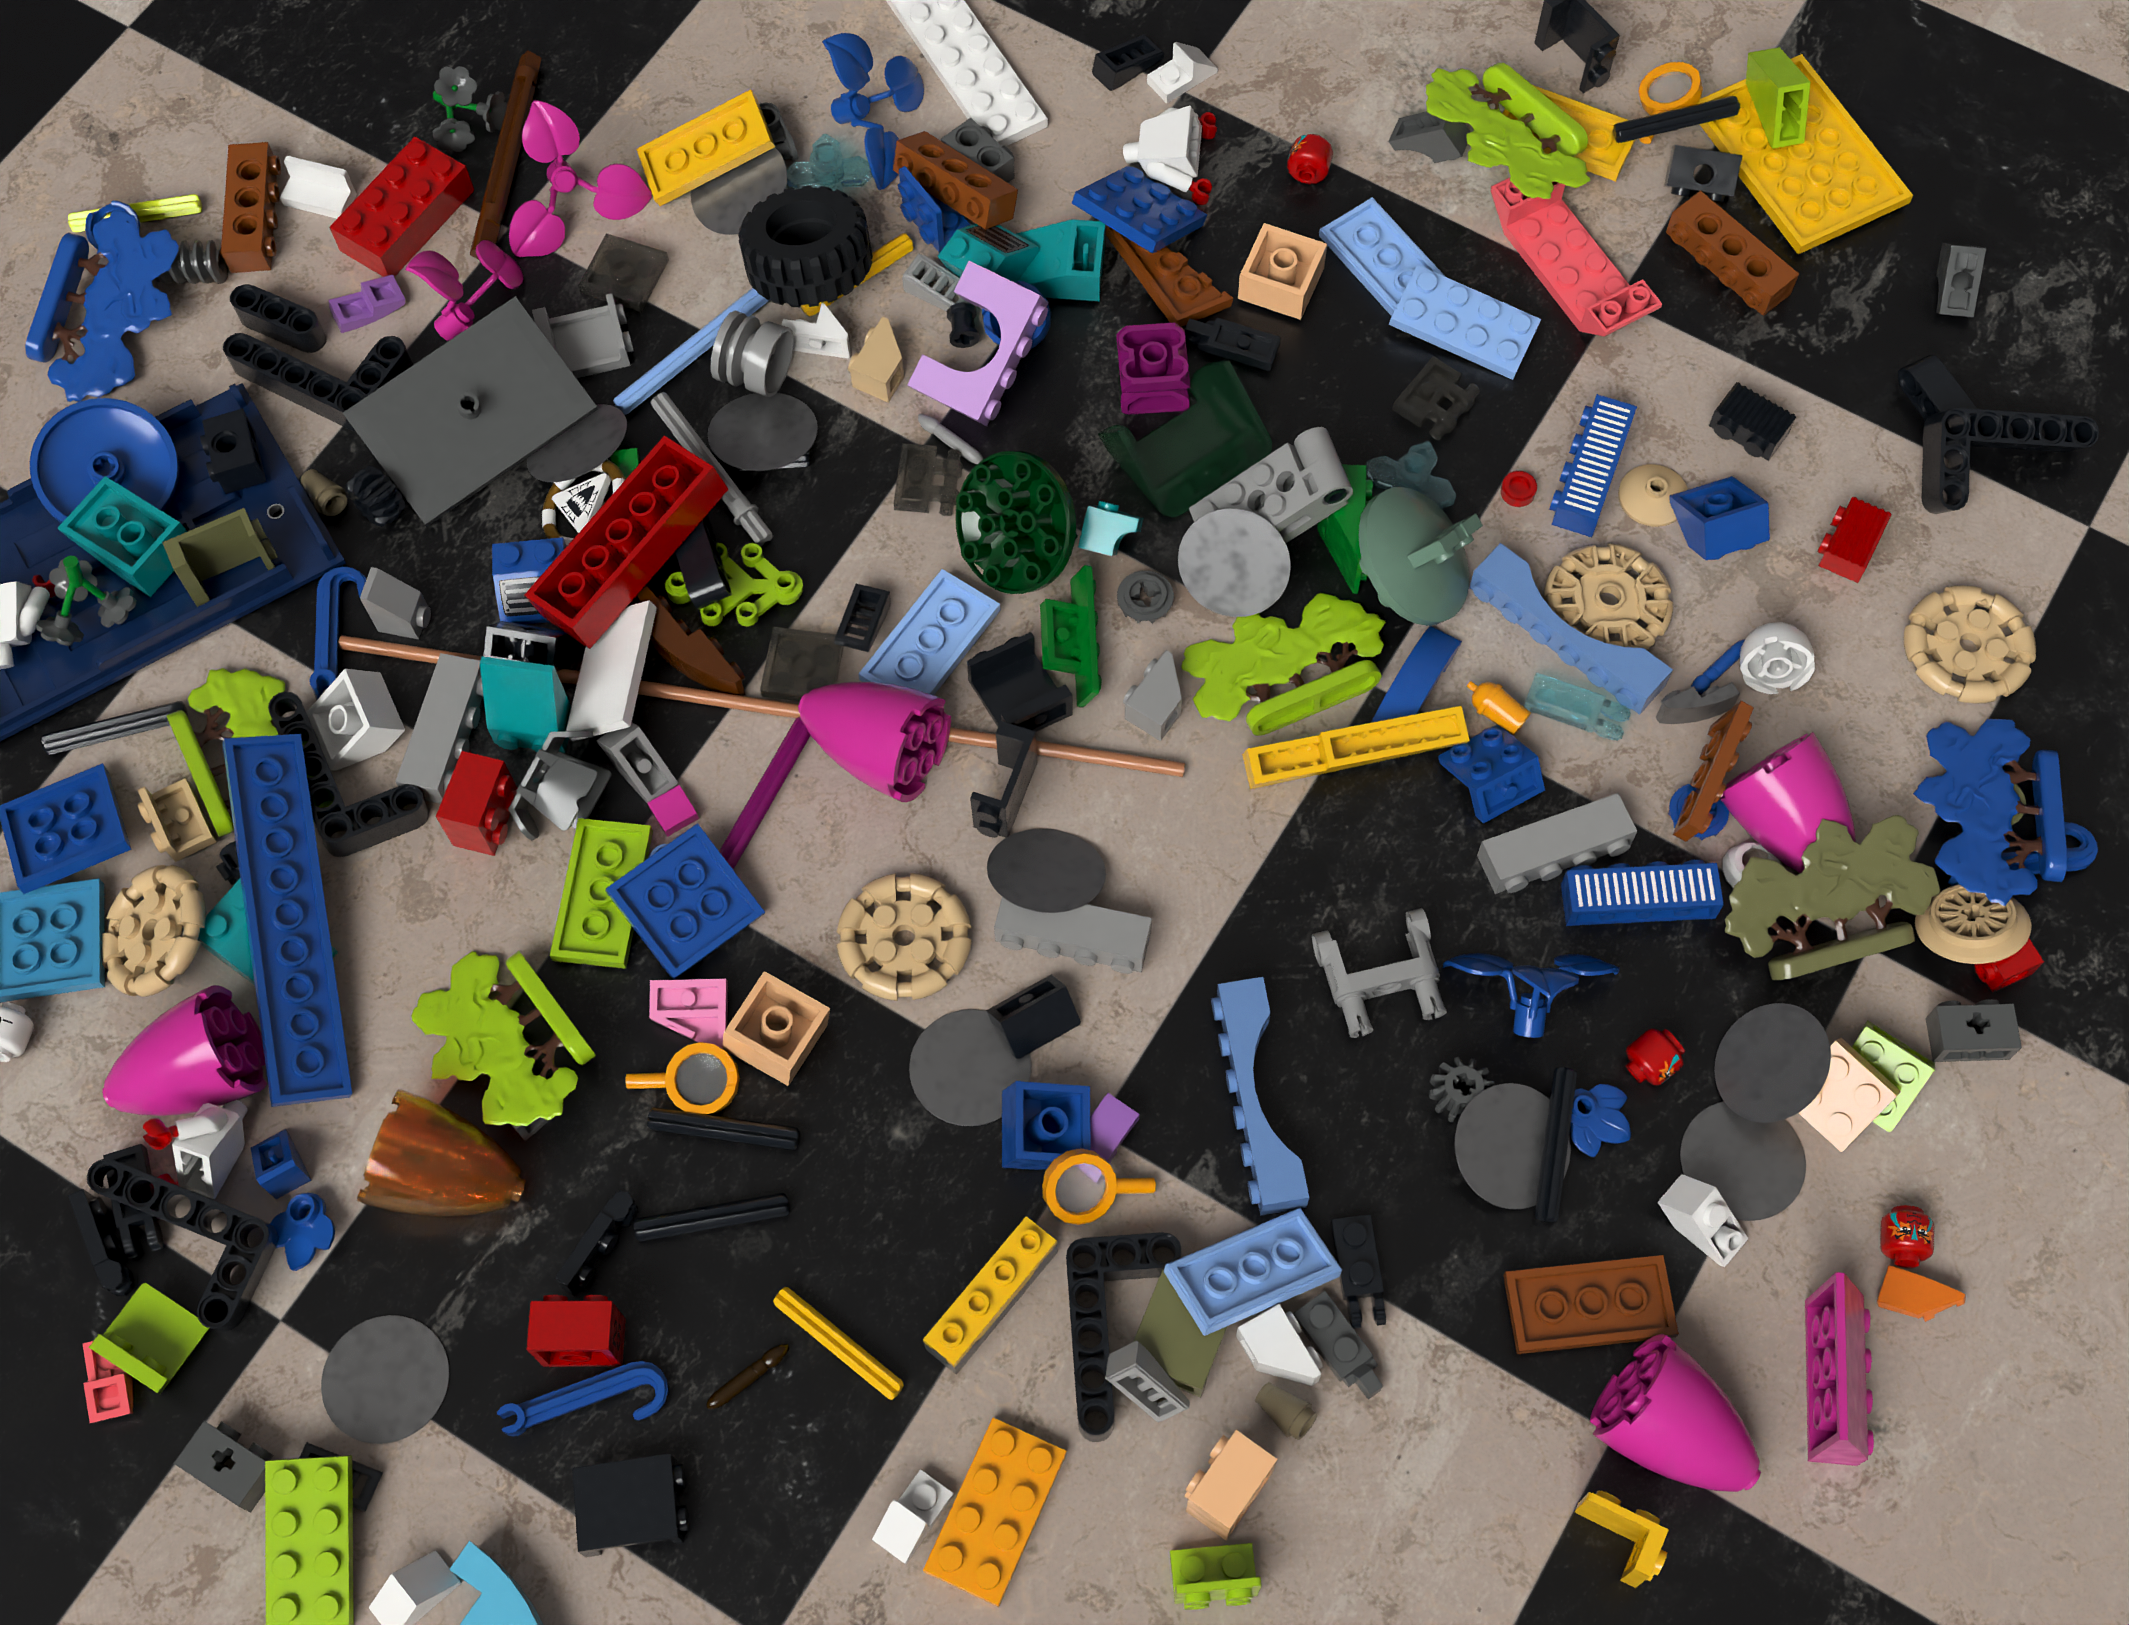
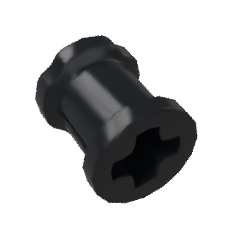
M965 302L951 305L946 311L947 319L951 322L952 331L949 334L950 343L957 348L974 346L980 340L979 332L975 329L974 318L977 316L976 307Z

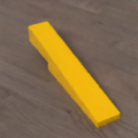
M1462 706L1325 731L1316 736L1248 748L1242 756L1250 789L1464 744L1468 743L1470 739Z

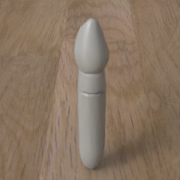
M922 413L918 415V421L925 431L933 433L962 457L974 464H978L983 460L982 455L975 448L941 425L937 419Z

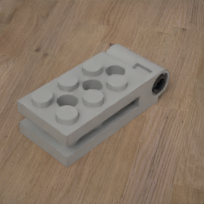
M1315 427L1298 435L1294 441V446L1287 442L1191 506L1189 510L1194 522L1203 515L1219 509L1237 508L1251 511L1269 521L1279 531L1285 543L1348 504L1347 500L1353 494V489L1328 430L1324 427Z

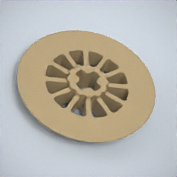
M1955 885L1942 890L1937 896L1932 897L1931 904L1926 909L1924 915H1916L1915 929L1920 940L1939 956L1960 963L1985 964L2003 960L2018 952L2030 937L2031 920L2026 909L2013 897L2005 906H2002L1999 903L1990 902L1984 893L1968 892L1961 885Z

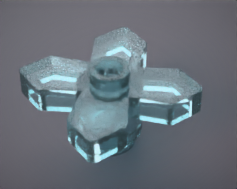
M823 134L812 145L813 151L810 155V162H794L787 169V186L793 187L794 190L802 189V186L812 185L813 188L826 186L830 187L832 191L838 189L843 192L842 187H863L873 175L868 161L860 156L843 159L840 142L828 134Z
M1428 441L1411 446L1408 454L1401 457L1398 462L1385 455L1366 462V474L1370 480H1373V486L1386 490L1393 487L1410 488L1430 498L1441 509L1452 506L1455 502L1456 494L1449 480L1430 475L1436 466L1438 457Z

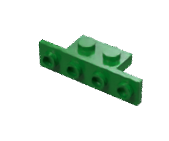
M1084 565L1070 579L1071 603L1045 599L1040 604L1043 669L1075 674L1077 707L1086 706L1098 695L1102 685L1101 676L1098 674L1100 646L1096 642V626L1098 623V613L1094 607L1096 581L1093 579L1092 566Z

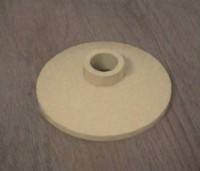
M1646 464L1630 470L1624 476L1619 486L1618 498L1622 509L1631 519L1646 526L1661 527L1677 521L1669 496L1686 491L1688 488L1684 480L1675 471L1661 465ZM1651 487L1658 488L1661 491L1656 492L1652 490Z

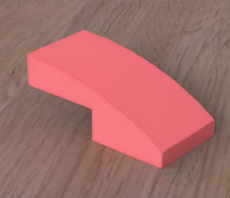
M93 1341L82 1343L89 1381L83 1384L90 1423L132 1414L133 1377L88 1348Z

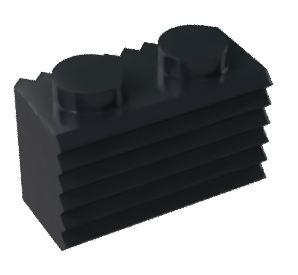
M1736 382L1714 411L1709 427L1713 428L1720 438L1725 440L1732 439L1744 446L1745 451L1749 455L1762 457L1769 461L1788 436L1796 416L1795 414H1790L1788 410H1784L1783 407H1778L1776 403L1766 400L1764 396L1754 393L1752 389L1742 386L1740 382Z

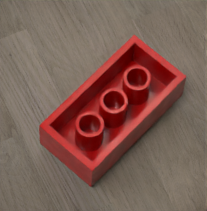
M414 136L329 228L342 253L382 277L389 275L395 277L474 192V187L464 164Z

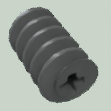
M199 240L194 242L193 250H190L187 241H181L179 252L170 270L162 273L155 280L165 284H170L173 281L178 284H183L186 281L196 284L200 280L205 284H209L214 280L218 284H222L227 280L228 266L221 255V248L217 250L213 240L207 242L206 250L203 249V245Z

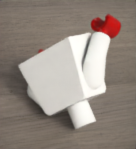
M1191 106L1180 109L1168 108L1157 117L1141 123L1139 141L1127 143L1123 146L1124 159L1127 164L1139 162L1147 177L1170 185L1183 192L1192 191L1193 201L1198 205H1206L1209 200V195L1206 193H1211V182L1204 178L1196 182L1192 181V179L1198 177L1201 137L1204 139H1213L1217 131L1215 126L1216 117L1213 113L1206 112L1200 118Z
M41 575L33 577L32 581L35 585L33 589L30 585L17 581L0 584V669L14 667L11 647L26 645L31 642L32 633L36 629V623L40 620L49 598L56 596L54 592L55 585L50 580L45 582Z
M238 1100L224 1104L223 1107L207 1103L202 1105L194 1117L177 1120L174 1122V1126L166 1127L158 1118L145 1122L143 1129L148 1134L144 1135L143 1138L156 1150L164 1149L171 1143L173 1138L177 1137L172 1147L178 1181L175 1182L167 1173L157 1178L215 1199L244 1148L245 1140L242 1119L248 1111L247 1107Z

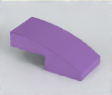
M389 275L361 282V292L330 299L329 309L340 332L344 333L373 323L399 309L406 303L405 297L394 276Z
M1107 1093L1090 1117L1091 1150L1101 1155L1110 1163L1117 1154V1148L1139 1120L1140 1114L1110 1093ZM1092 1164L1070 1167L1093 1184L1102 1174L1099 1168Z

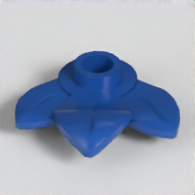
M1608 1084L1596 1085L1589 1091L1580 1088L1575 1089L1571 1117V1137L1575 1146L1584 1154L1595 1157L1601 1147V1141L1619 1144L1631 1139L1629 1122L1624 1114L1619 1111L1627 1100V1096L1622 1090ZM1578 1101L1584 1105L1585 1114L1579 1111L1577 1107Z
M304 1193L293 1197L286 1211L276 1215L270 1223L278 1234L276 1248L285 1247L287 1262L292 1271H297L309 1264L315 1256L317 1248L322 1250L330 1249L334 1239V1223L325 1215L326 1204L320 1196L314 1193Z

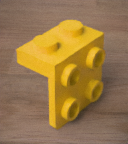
M1600 1490L1596 1494L1588 1492L1578 1503L1575 1512L1635 1542L1620 1581L1636 1588L1645 1580L1651 1581L1654 1574L1658 1576L1667 1557V1552L1661 1548L1669 1529L1659 1525L1660 1519L1649 1512L1637 1509L1634 1513L1619 1506L1621 1501L1607 1492Z

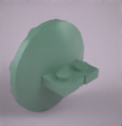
M1406 487L1387 489L1374 496L1361 514L1359 524L1360 568L1369 577L1383 606L1390 607L1410 622L1426 626L1437 625L1454 617L1466 601L1469 589V567L1464 546L1474 540L1471 534L1481 528L1483 524L1475 513L1453 525L1443 510L1424 494Z

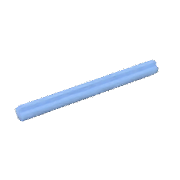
M750 289L616 396L613 400L616 408L620 409L624 415H627L714 345L720 326L730 312L736 310L748 317L769 300L758 294L755 289Z

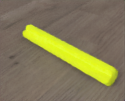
M198 194L128 204L137 213L140 223L202 212V203ZM101 208L69 213L68 223L72 232L85 231L87 215ZM111 213L107 214L104 218H109Z

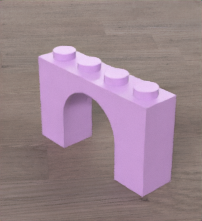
M968 261L954 293L963 300L992 313L996 317L1001 331L999 349L986 366L971 372L954 370L922 354L907 385L915 391L987 426L989 421L994 420L1001 408L1000 399L1005 389H1009L1014 383L1017 375L1015 369L1020 359L1026 357L1032 346L1031 337L1036 327H1040L1045 321L1048 313V308L1046 307L1049 302L1041 295Z

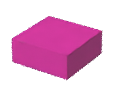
M680 785L647 803L667 837L699 819L697 812Z

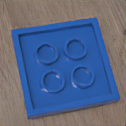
M1129 166L1076 191L1072 200L1073 205L1152 254L1202 227L1207 217V214L1199 210L1193 202L1181 199L1173 194L1167 186L1155 183L1144 176L1141 170Z
M103 763L0 805V821L15 880L23 894L132 850L110 774Z
M698 823L605 890L672 980L681 976L765 913Z

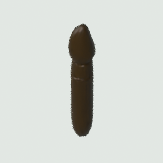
M781 1344L766 1351L761 1359L749 1365L715 1391L707 1401V1408L716 1409L721 1407L759 1379L769 1368L776 1367L787 1354L789 1346Z

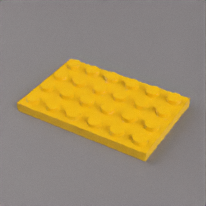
M1802 54L1791 58V60L1811 82L1804 143L1772 149L1748 91L1746 79L1703 97L1697 102V104L1730 96L1737 97L1740 103L1737 115L1699 125L1720 152L1742 155L1738 174L1739 178L1797 254H1801L1910 204L1913 197L1910 190Z

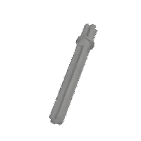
M662 392L651 400L654 410L682 447L714 466L729 490L722 496V500L735 517L734 523L742 525L756 544L763 546L765 542L770 541L773 538L772 532L757 514L759 509L757 505H751L748 499L741 493L667 393Z

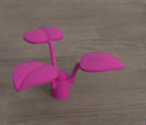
M539 100L532 101L522 130V144L526 153L534 160L541 163L553 161L547 168V178L552 184L549 189L550 202L549 207L546 209L541 202L529 200L515 211L509 229V243L512 253L517 257L548 255L556 251L563 243L565 237L564 223L559 216L552 214L555 210L558 191L570 192L576 185H580L596 193L593 201L595 210L603 217L612 220L626 219L637 214L647 205L652 194L640 175L633 168L624 164H610L603 168L597 176V186H593L581 177H577L574 169L568 162L563 160L562 155H570L578 149L580 141L578 128L562 110Z
M481 241L476 246V254L482 265L493 274L466 303L460 302L455 304L463 296V285L458 281L459 274L457 269L443 255L431 250L423 251L417 254L406 266L405 270L422 278L437 293L449 300L447 306L441 311L442 315L434 321L436 331L447 341H450L472 326L475 315L470 307L497 278L509 289H516L523 282V273L517 262L491 241Z

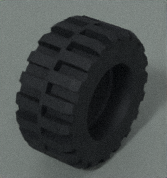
M812 185L802 186V189L794 190L793 187L784 189V192L778 195L776 193L767 196L766 201H759L754 205L752 212L747 213L739 229V245L750 285L767 300L771 298V301L782 306L784 303H788L791 307H801V305L805 304L813 307L819 306L820 302H833L837 300L838 296L842 294L846 296L852 292L854 285L859 286L872 265V247L864 210L851 196L848 197L846 193L838 189L832 191L830 187L820 186L819 188H813Z

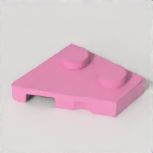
M727 979L650 980L649 1018L698 1043L715 1044L723 1048V1034L728 1026Z

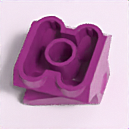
M1176 323L1129 325L1116 334L1122 392V413L1143 414L1187 410L1189 408L1187 388L1191 387L1185 330Z

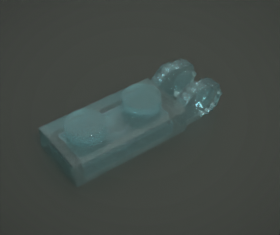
M1537 672L1524 707L1530 712L1591 733L1594 731L1598 736L1613 741L1622 739L1624 731L1620 725L1598 718L1600 712L1606 718L1615 719L1620 722L1629 720L1631 714L1627 706L1605 699L1606 696Z

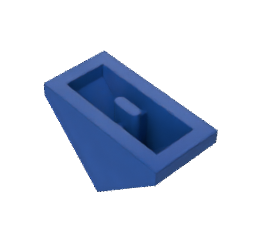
M286 1129L250 1148L256 1180L276 1200L311 1181L308 1171Z

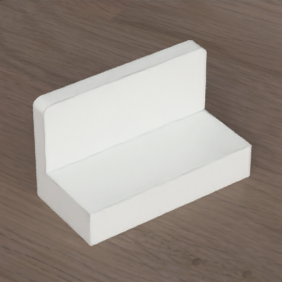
M286 156L284 164L290 179L280 196L284 206L337 219L354 201L357 194L346 170Z

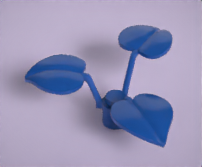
M841 33L824 39L822 43L830 54L839 80L849 89L848 92L841 94V97L835 98L832 101V116L839 124L851 122L853 127L862 126L869 128L864 139L867 160L878 190L885 189L899 175L893 171L896 142L899 138L892 131L884 132V127L881 124L861 119H864L869 113L870 103L892 95L895 106L899 111L911 112L917 109L924 95L922 77L918 73L917 67L907 57H893L886 63L884 74L890 90L867 98L857 92L870 81L868 72L873 67V56L869 46L861 37L855 34Z
M1485 953L1463 954L1443 963V968L1452 966L1476 975H1500L1504 977L1508 984L1511 999L1510 1009L1515 1010L1513 1032L1517 1035L1531 1038L1544 1036L1546 1013H1550L1554 997L1562 990L1578 984V975L1596 976L1609 973L1616 975L1620 970L1618 966L1606 963L1595 957L1580 954H1565L1555 957L1554 964L1561 966L1559 969H1543L1530 965L1513 967L1514 964L1512 962ZM1513 974L1534 988L1533 993L1521 994V1000H1519ZM1540 992L1546 996L1545 1001L1544 997L1540 995Z

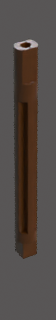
M529 50L520 57L475 229L470 256L478 259L476 246L481 241L488 240L497 244L522 144V130L530 111L542 59Z

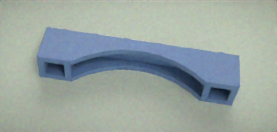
M1502 543L1474 570L1469 588L1473 590V593L1479 600L1486 603L1489 602L1500 610L1506 620L1514 624L1517 623L1528 631L1537 643L1547 645L1555 651L1564 663L1578 668L1587 675L1592 684L1597 687H1603L1614 695L1623 707L1633 709L1640 715L1666 686L1673 669L1645 648L1622 647L1604 643L1584 635L1562 620L1553 612L1541 596L1532 578L1529 563Z
M1258 977L1218 984L1217 997L1211 998L1214 1020H1221L1224 1033L1218 1034L1221 1055L1222 1057H1229L1231 1069L1226 1070L1229 1093L1236 1092L1238 1106L1233 1107V1115L1236 1129H1243L1246 1143H1241L1240 1149L1244 1167L1251 1166L1253 1180L1248 1181L1251 1204H1258L1260 1216L1298 1208H1307L1309 1193L1302 1160L1289 1150L1273 1132L1261 1110L1255 1091L1254 1056L1259 1041L1269 1024L1271 1013L1264 978Z

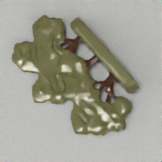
M1893 815L1872 824L1870 832L1861 844L1853 841L1848 833L1847 826L1835 821L1822 819L1816 831L1817 840L1809 844L1802 854L1801 858L1805 867L1802 873L1794 875L1775 860L1759 857L1750 858L1742 871L1741 880L1734 885L1733 891L1729 896L1732 912L1725 918V933L1739 937L1743 943L1744 951L1754 958L1766 955L1772 949L1777 939L1793 943L1796 946L1794 952L1774 957L1768 962L1772 980L1790 979L1914 942L1915 936L1912 925L1908 922H1896L1886 925L1885 918L1891 909L1901 908L1913 915H1924L1926 909L1931 904L1932 897L1937 896L1941 891L1934 868L1910 860L1909 856L1915 850L1919 832L1913 825L1907 824V820L1904 817ZM1884 895L1886 897V905L1880 908L1878 897ZM1860 911H1866L1875 921L1876 928L1847 935L1845 924ZM1804 915L1806 923L1801 927L1798 920ZM1779 916L1788 918L1793 922L1797 932L1793 934L1792 928L1787 929L1785 932L1776 923V919ZM1822 917H1828L1834 921L1838 939L1814 946L1808 943L1805 932L1812 921ZM1772 927L1773 929H1775L1777 931V935L1770 936L1768 934V928Z

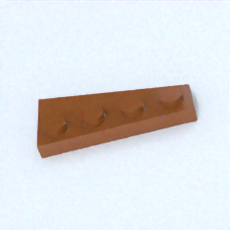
M1106 226L1105 235L1170 323H1176L1182 327L1187 325L1189 318L1200 320L1231 307L1233 297L1226 291L1219 292L1212 286L1213 280L1205 273L1198 274L1187 264L1188 259L1180 252L1175 253L1165 246L1152 254L1109 226Z
M1740 701L1709 728L1707 735L1711 736L1712 739L1702 749L1699 759L1704 762L1694 773L1690 784L1696 788V791H1692L1686 797L1673 833L1674 836L1685 842L1697 833L1703 834L1712 821L1713 814L1709 813L1713 803H1716L1725 791L1726 783L1722 781L1726 772H1730L1739 758V753L1736 752L1739 742H1742L1747 737L1752 728V722L1749 721L1754 707Z

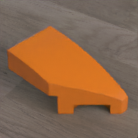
M1889 1265L1877 1303L1878 1307L1918 1319L1923 1317L1926 1322L1935 1318V1314L1954 1305L1957 1307L1963 1305L1966 1295L1932 1279Z

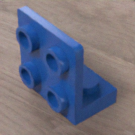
M904 166L899 169L900 183L898 184V189L902 195L901 211L908 222L913 221L917 225L925 243L928 245L932 244L940 253L956 230L970 226V223L962 214L927 193Z
M1499 725L1485 729L1482 733L1470 738L1468 743L1455 745L1438 756L1439 763L1469 788L1475 816L1483 824L1545 791L1538 756Z

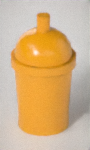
M1470 681L1466 686L1473 691L1472 704L1477 709V713L1495 722L1513 736L1531 715V712L1502 689L1503 686L1499 683L1484 682L1477 686Z

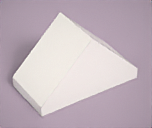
M435 1550L392 1573L369 1606V1609L381 1625H414L461 1584V1581L449 1570L450 1567Z

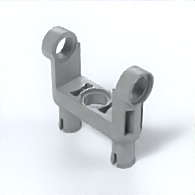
M1422 908L1406 912V924L1409 933L1405 935L1413 959L1360 972L1346 973L1337 941H1332L1328 930L1312 934V944L1316 960L1320 967H1324L1335 1004L1343 1009L1351 1038L1359 1037V1031H1361L1362 1036L1373 1031L1364 1004L1366 999L1413 989L1416 991L1424 1020H1432L1431 1014L1433 1013L1435 1019L1447 1013L1437 986L1440 974L1429 943L1431 935L1428 919Z

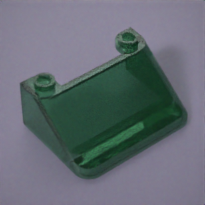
M1230 361L1207 363L1196 370L1191 377L1190 391L1197 400V403L1138 441L1135 440L1131 431L1122 425H1112L1098 433L1111 456L1159 512L1165 516H1180L1188 511L1191 506L1271 453V437Z

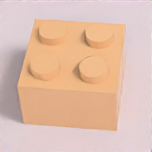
M1264 223L1240 273L1238 299L1301 320L1323 272L1327 243Z
M764 971L725 1029L722 1049L789 1086L827 1027L830 1008Z
M1839 1038L1830 1046V1068L1821 1091L1799 1114L1839 1151L1843 1152L1901 1091L1844 1039Z
M1235 1430L1230 1439L1225 1435L1220 1438L1209 1455L1211 1456L1208 1461L1211 1465L1206 1473L1201 1469L1197 1471L1188 1484L1187 1492L1184 1496L1188 1499L1186 1512L1226 1541L1272 1475L1278 1460L1238 1430Z

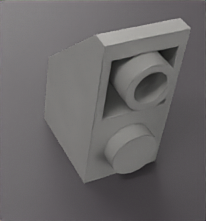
M1167 650L1159 660L1154 658L1148 664L1144 672L1145 678L1139 686L1133 685L1123 700L1125 704V720L1159 741L1163 739L1181 715L1182 704L1173 655Z

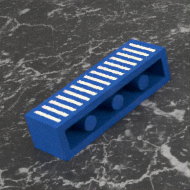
M1598 394L1596 395L1593 407L1585 406L1579 423L1580 426L1585 427L1583 435L1575 434L1569 452L1575 455L1573 463L1565 462L1559 480L1565 483L1563 492L1555 491L1549 510L1555 511L1552 525L1592 538L1637 406Z
M1690 860L1682 865L1652 862L1643 867H1630L1629 864L1619 863L1602 869H1593L1589 865H1580L1567 870L1561 882L1566 926L1716 919L1724 905L1717 863H1705L1703 860Z

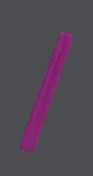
M801 717L796 718L719 850L733 870L811 736L801 721Z

